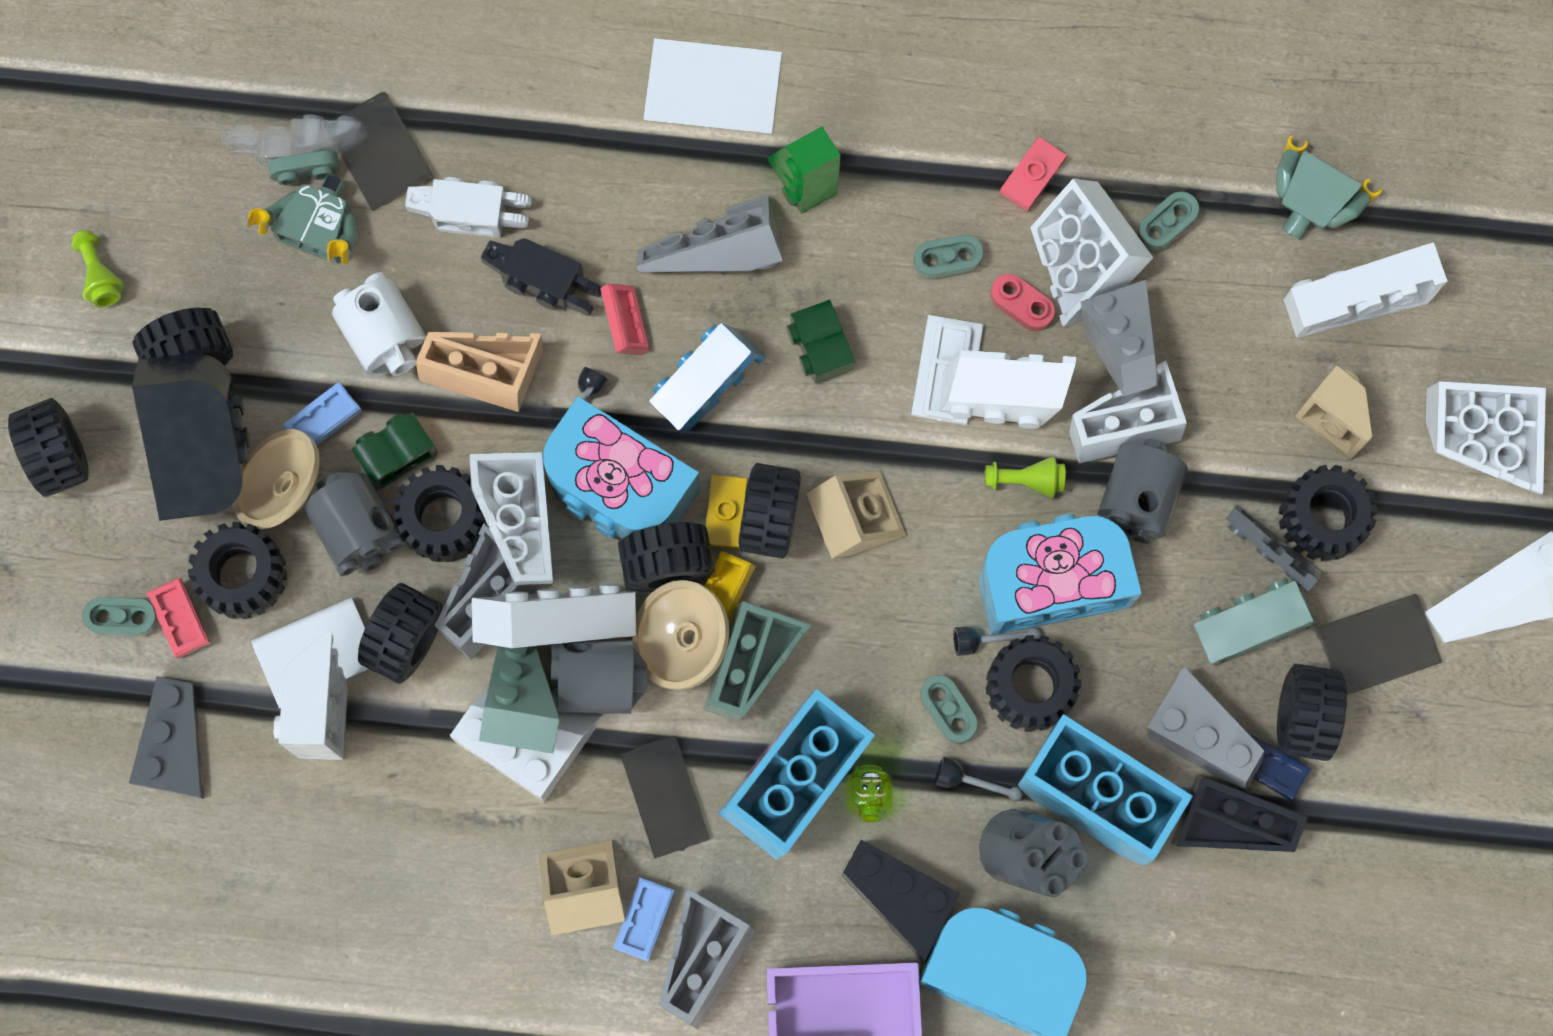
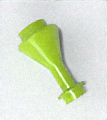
M90 230L77 232L72 237L71 247L74 251L82 253L87 266L82 296L86 301L93 303L95 307L104 308L112 306L120 300V293L124 289V282L100 262L95 247L99 244L98 236Z
M1055 457L1047 458L1022 470L997 469L996 462L985 466V486L992 487V490L996 489L997 483L1022 484L1049 499H1053L1056 492H1064L1065 464H1057Z

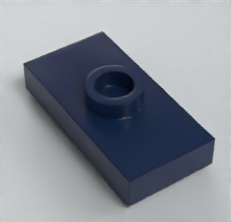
M1248 733L1264 750L1263 762L1253 779L1293 802L1311 773L1312 768L1288 755H1283L1280 750Z

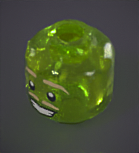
M859 766L845 780L847 810L851 814L859 816L860 821L877 822L881 820L882 815L889 813L893 808L892 778L880 766Z

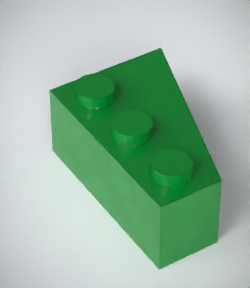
M823 126L766 158L784 185L782 192L791 206L796 204L801 214L837 194L841 154Z

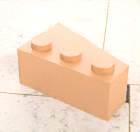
M428 332L416 360L419 381L519 412L543 353L542 334L530 333V336H508V333H496V336H474V333Z

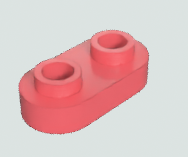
M1003 274L996 278L991 288L990 297L998 309L1030 331H1042L1051 324L1055 309L1048 297L1014 274ZM1011 286L1014 288L1015 293L1011 295L1006 294L1003 288ZM1039 306L1042 308L1043 314L1036 315L1032 312L1031 308Z

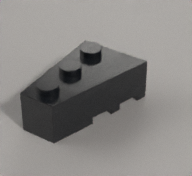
M1196 775L1190 791L1193 797L1182 813L1171 844L1177 847L1295 852L1308 817Z
M860 840L842 874L845 881L886 922L890 929L913 951L914 955L921 962L925 961L960 893L863 840Z

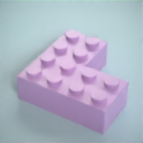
M918 963L775 968L766 970L768 1005H775V1011H768L769 1036H922Z

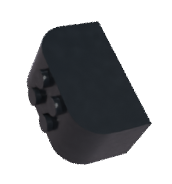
M201 353L138 359L132 390L159 521L210 515L226 510L240 495L244 463H249L248 448H250L248 428L242 426L241 416L244 415L242 395H235L229 371L214 357Z

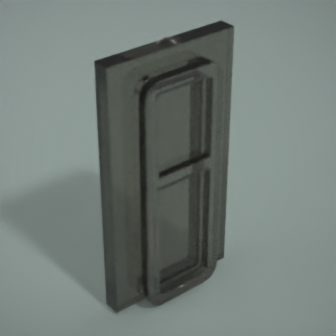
M676 736L657 740L620 754L655 859L677 851H684L688 847L710 840Z

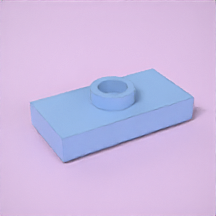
M338 382L282 424L285 430L296 429L304 432L318 446L360 414L362 410Z
M639 877L625 915V921L622 923L613 949L649 962L675 891Z

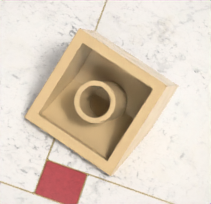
M1336 365L1295 417L1351 460L1372 438L1366 388L1360 384L1359 378L1348 369H1341Z
M880 471L835 475L806 493L812 513L817 520L825 546L829 550L832 559L854 556L906 536Z
M612 840L539 854L543 902L551 936L598 926H608L625 921Z

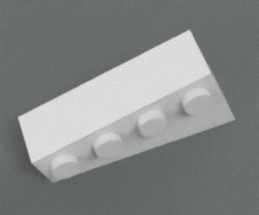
M1432 242L1350 270L1331 273L1325 278L1313 282L1311 279L1297 282L1291 286L1292 288L1284 298V303L1295 336L1299 338L1426 305L1445 285L1447 278L1435 244Z
M620 584L599 585V591H590V587H569L568 593H560L558 589L537 590V594L528 595V592L505 593L506 596L472 598L473 642L518 648L636 636L635 592L621 591Z

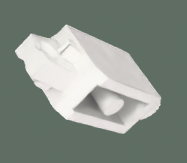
M446 177L444 180L434 179L433 186L408 187L405 207L409 212L431 217L434 226L441 232L501 238L502 227L526 228L529 222V218L525 215L505 212V206L529 208L532 198L521 193L504 192L503 186H499L492 181H479L478 184L466 183L456 177Z

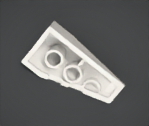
M542 452L470 454L471 489L515 585L552 584L553 576Z
M1552 531L1423 613L1443 644L1553 617Z

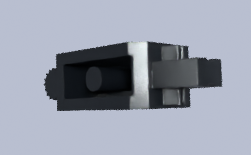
M526 238L515 241L513 247L490 240L481 255L482 263L501 275L503 283H505L504 286L517 295L527 293L536 297V301L548 309L554 310L557 307L566 311L568 307L581 314L590 316L594 309L593 306L573 295L577 289L592 296L600 297L601 286L583 277L584 273L581 263Z

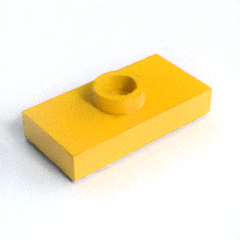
M711 476L706 520L710 547L740 550L738 540L747 478Z
M721 551L714 565L715 571L708 577L705 587L710 589L721 601L729 624L755 566Z

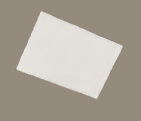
M654 38L643 120L772 134L782 52Z

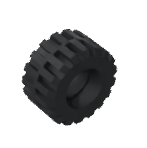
M187 308L165 314L144 326L134 336L132 341L138 359L201 353L214 357L226 366L233 357V350L219 315L211 308Z
M49 398L9 414L8 430L17 458L28 480L43 497L51 496L88 480L89 468L84 449L69 416L56 400Z
M756 463L753 466L749 476L738 544L741 552L784 559L787 555L801 484L799 470Z
M436 465V471H430L429 467L422 468L423 474L419 477H416L414 473L408 477L410 484L408 486L402 484L398 490L401 496L394 500L396 512L393 513L394 521L398 526L397 529L411 550L414 549L417 555L423 558L428 556L431 561L439 562L440 558H445L446 562L454 561L453 556L460 554L461 558L467 556V549L470 547L475 548L480 536L483 523H487L471 489V477L466 473L462 475L459 469L452 466L450 471H448L444 465ZM448 497L460 502L462 507L460 517L450 528L433 531L422 525V513L431 501Z
M1322 465L1315 471L1310 469L1299 477L1282 498L1284 502L1279 507L1278 514L1283 515L1279 525L1280 529L1286 528L1288 531L1284 535L1287 543L1293 540L1297 544L1293 549L1298 553L1302 550L1307 551L1306 558L1312 560L1317 556H1320L1321 561H1330L1333 557L1338 560L1344 558L1348 553H1352L1370 536V531L1375 527L1377 521L1373 518L1378 513L1377 505H1371L1375 495L1373 490L1369 492L1365 490L1364 487L1368 483L1364 478L1358 481L1354 478L1356 472L1349 469L1346 473H1343L1342 466L1334 465L1330 470H1328L1327 465ZM1326 497L1335 501L1344 513V528L1341 530H1329L1320 526L1311 514V499Z
M232 522V527L229 528L223 523L217 525L219 531L216 533L208 530L204 533L207 539L204 543L199 540L195 543L193 547L198 552L196 555L190 554L188 560L193 568L188 569V577L193 581L191 586L199 595V598L221 615L223 613L232 619H236L237 615L243 619L251 618L252 612L261 615L266 612L263 607L268 603L273 607L277 602L274 598L275 594H282L285 589L281 584L282 580H287V571L283 567L286 565V561L277 545L265 532L259 531L256 526L251 524L244 527L241 522ZM246 553L254 555L256 558V570L252 579L239 588H224L220 582V572L224 563L237 554Z
M674 522L650 526L632 532L618 542L624 583L626 588L630 590L653 592L666 583L679 580L698 583L712 575L715 571L707 527L701 524Z
M398 583L385 594L365 627L358 648L359 664L397 684L407 680L417 670L438 632L435 624L442 611V603L404 583Z
M1026 635L1022 640H1019V638L1012 640L1008 646H1004L999 651L987 672V686L985 689L986 695L990 696L989 705L992 710L996 709L998 711L997 717L1002 722L1006 719L1011 723L1010 727L1014 729L1023 727L1025 732H1032L1034 729L1046 730L1053 724L1055 726L1063 714L1067 715L1079 697L1078 690L1081 688V679H1078V674L1080 673L1078 664H1073L1072 659L1074 656L1070 651L1065 653L1061 649L1063 644L1058 641L1055 644L1048 642L1049 637L1041 636L1040 639H1034V635ZM1035 665L1041 667L1049 674L1053 682V693L1047 701L1041 703L1028 702L1016 693L1012 684V676L1018 667Z
M1294 664L1291 667L1282 686L1277 714V741L1283 755L1322 761L1331 760L1340 744L1346 718L1347 688L1341 670Z

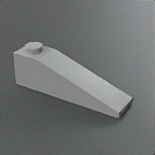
M769 195L733 205L725 209L727 216L712 223L705 218L697 222V226L684 236L681 233H673L637 250L636 266L638 271H751L757 268L768 269L775 266L777 262L783 261L782 243Z

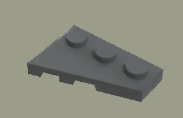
M1238 504L1225 518L1231 523L1228 528L1242 540L1248 538L1258 547L1256 551L1269 562H1276L1285 570L1284 573L1292 581H1296L1308 591L1319 581L1322 572Z
M156 677L129 781L130 784L204 799L200 776L201 754L198 749L197 735L199 727L196 686L193 683Z

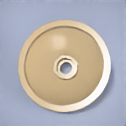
M286 429L270 435L248 455L249 463H244L241 492L233 503L236 516L246 525L251 524L256 526L257 529H267L279 525L296 514L310 497L319 474V451L316 443L310 436L296 429Z
M673 581L657 588L643 602L636 615V636H632V641L641 657L647 663V678L664 688L684 690L700 685L717 670L728 646L729 624L724 606L710 589L692 581ZM695 632V639L692 643L691 636Z

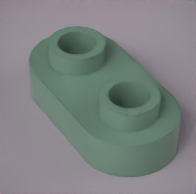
M316 151L273 159L268 163L270 178L278 181L279 185L284 186L297 184L299 179L313 177L315 180H324L326 175L334 176V173L340 169L338 154L333 151Z
M1175 192L1141 221L1137 231V236L1145 247L1152 251L1162 250L1191 226L1199 212L1197 200L1187 192ZM1181 209L1185 216L1179 217L1175 215L1174 210ZM1149 231H1157L1160 234V238H1152L1149 235Z
M970 235L927 241L917 248L914 256V267L921 276L930 279L971 272L982 261L983 246L977 238ZM967 252L971 258L969 260H962L959 254ZM933 258L937 261V264L935 266H928L925 260Z
M95 598L85 606L82 614L85 626L93 633L102 636H146L158 624L154 607L147 600L141 598ZM104 612H109V620L106 623H100V615ZM145 613L146 620L144 623L137 625L135 623L136 616Z
M935 675L928 678L920 691V700L946 740L954 744H962L969 741L977 730V718L954 682L948 677ZM941 690L945 695L944 700L935 701L931 696L932 691ZM954 720H960L964 723L965 728L961 732H956L952 729L951 723Z

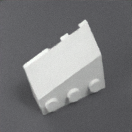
M1072 179L1030 227L1042 265L1047 266L1053 283L1050 286L1053 299H1058L1062 315L1059 317L1063 328H1067L1082 320L1080 301L1128 286L1153 259V256L1097 181Z
M961 350L943 370L940 411L950 412V416L955 418H970L972 415L984 417V421L988 423L1002 424L1005 421L1017 422L1021 428L1037 429L1062 409L1076 364V357L1063 356L1062 363L1045 362L1043 355L1029 354V357L1010 360V356L1006 353Z
M1441 381L1428 387L1426 425L1435 453L1542 495L1546 388Z
M332 632L322 633L284 668L281 715L276 716L274 720V737L279 739L281 746L299 759L343 760L348 686L342 667H338L339 655L337 648H332L334 640Z
M487 689L469 707L450 734V737L473 755L545 802L605 714L558 713L559 724L553 754L481 742L479 737Z

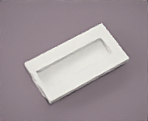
M928 315L911 416L967 425L968 418H955L950 416V412L940 411L943 370L961 350L979 351L983 324Z

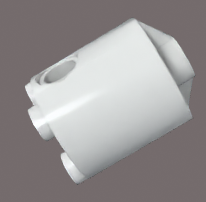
M378 272L365 280V284L356 289H344L334 296L333 301L336 305L333 308L332 316L369 376L378 377L389 373L393 376H399L415 367L416 357H418L427 336L392 279L386 278L383 272Z

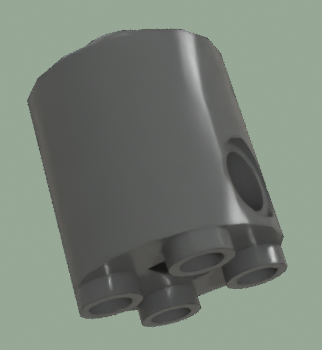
M1146 439L1143 444H1122L1118 450L1097 512L1098 516L1113 521L1123 531L1129 532V537L1132 540L1140 543L1149 544L1151 538L1164 537L1188 470L1186 463L1177 456L1170 454L1172 449L1169 445L1157 440Z
M337 472L328 475L317 483L318 491L310 496L304 504V511L341 577L347 576L363 567L365 572L371 571L383 564L382 556L394 552L405 545L403 537L366 473Z
M588 640L552 644L550 692L557 713L631 714L633 706L646 693L647 663L633 645V641Z
M1016 809L1001 811L991 818L982 831L979 843L981 863L985 871L995 880L1053 898L1058 897L1074 883L1088 861L1087 853L1082 848L1077 832L1067 823Z

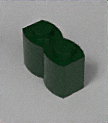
M830 300L790 313L791 324L787 325L786 328L792 345L799 344L803 353L799 357V362L805 376L811 375L816 384L854 370L855 360Z
M413 412L406 415L399 413L386 422V428L377 433L370 431L363 434L356 440V446L351 449L376 490L388 486L408 471L419 467L437 454L435 445Z

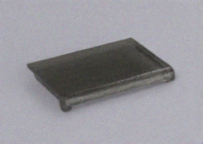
M386 92L375 95L324 126L372 211L407 193L408 187H417L434 179L431 169Z
M1416 593L1315 627L1316 636L1321 641L1330 669L1341 670L1343 673L1347 695L1442 663L1422 604Z

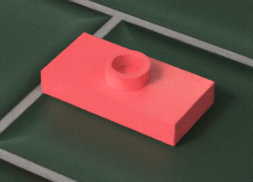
M1038 137L1001 187L999 193L1028 212L1064 163L1067 154Z
M608 283L601 287L616 353L643 355L650 351L634 286Z
M179 577L147 592L174 657L178 659L211 644L182 578Z

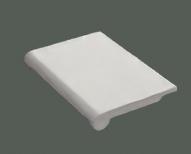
M352 597L251 640L279 708H281L284 668L324 632H332L333 634L332 648H337L339 655L338 667H342L345 679L369 670L358 662V648L365 626Z

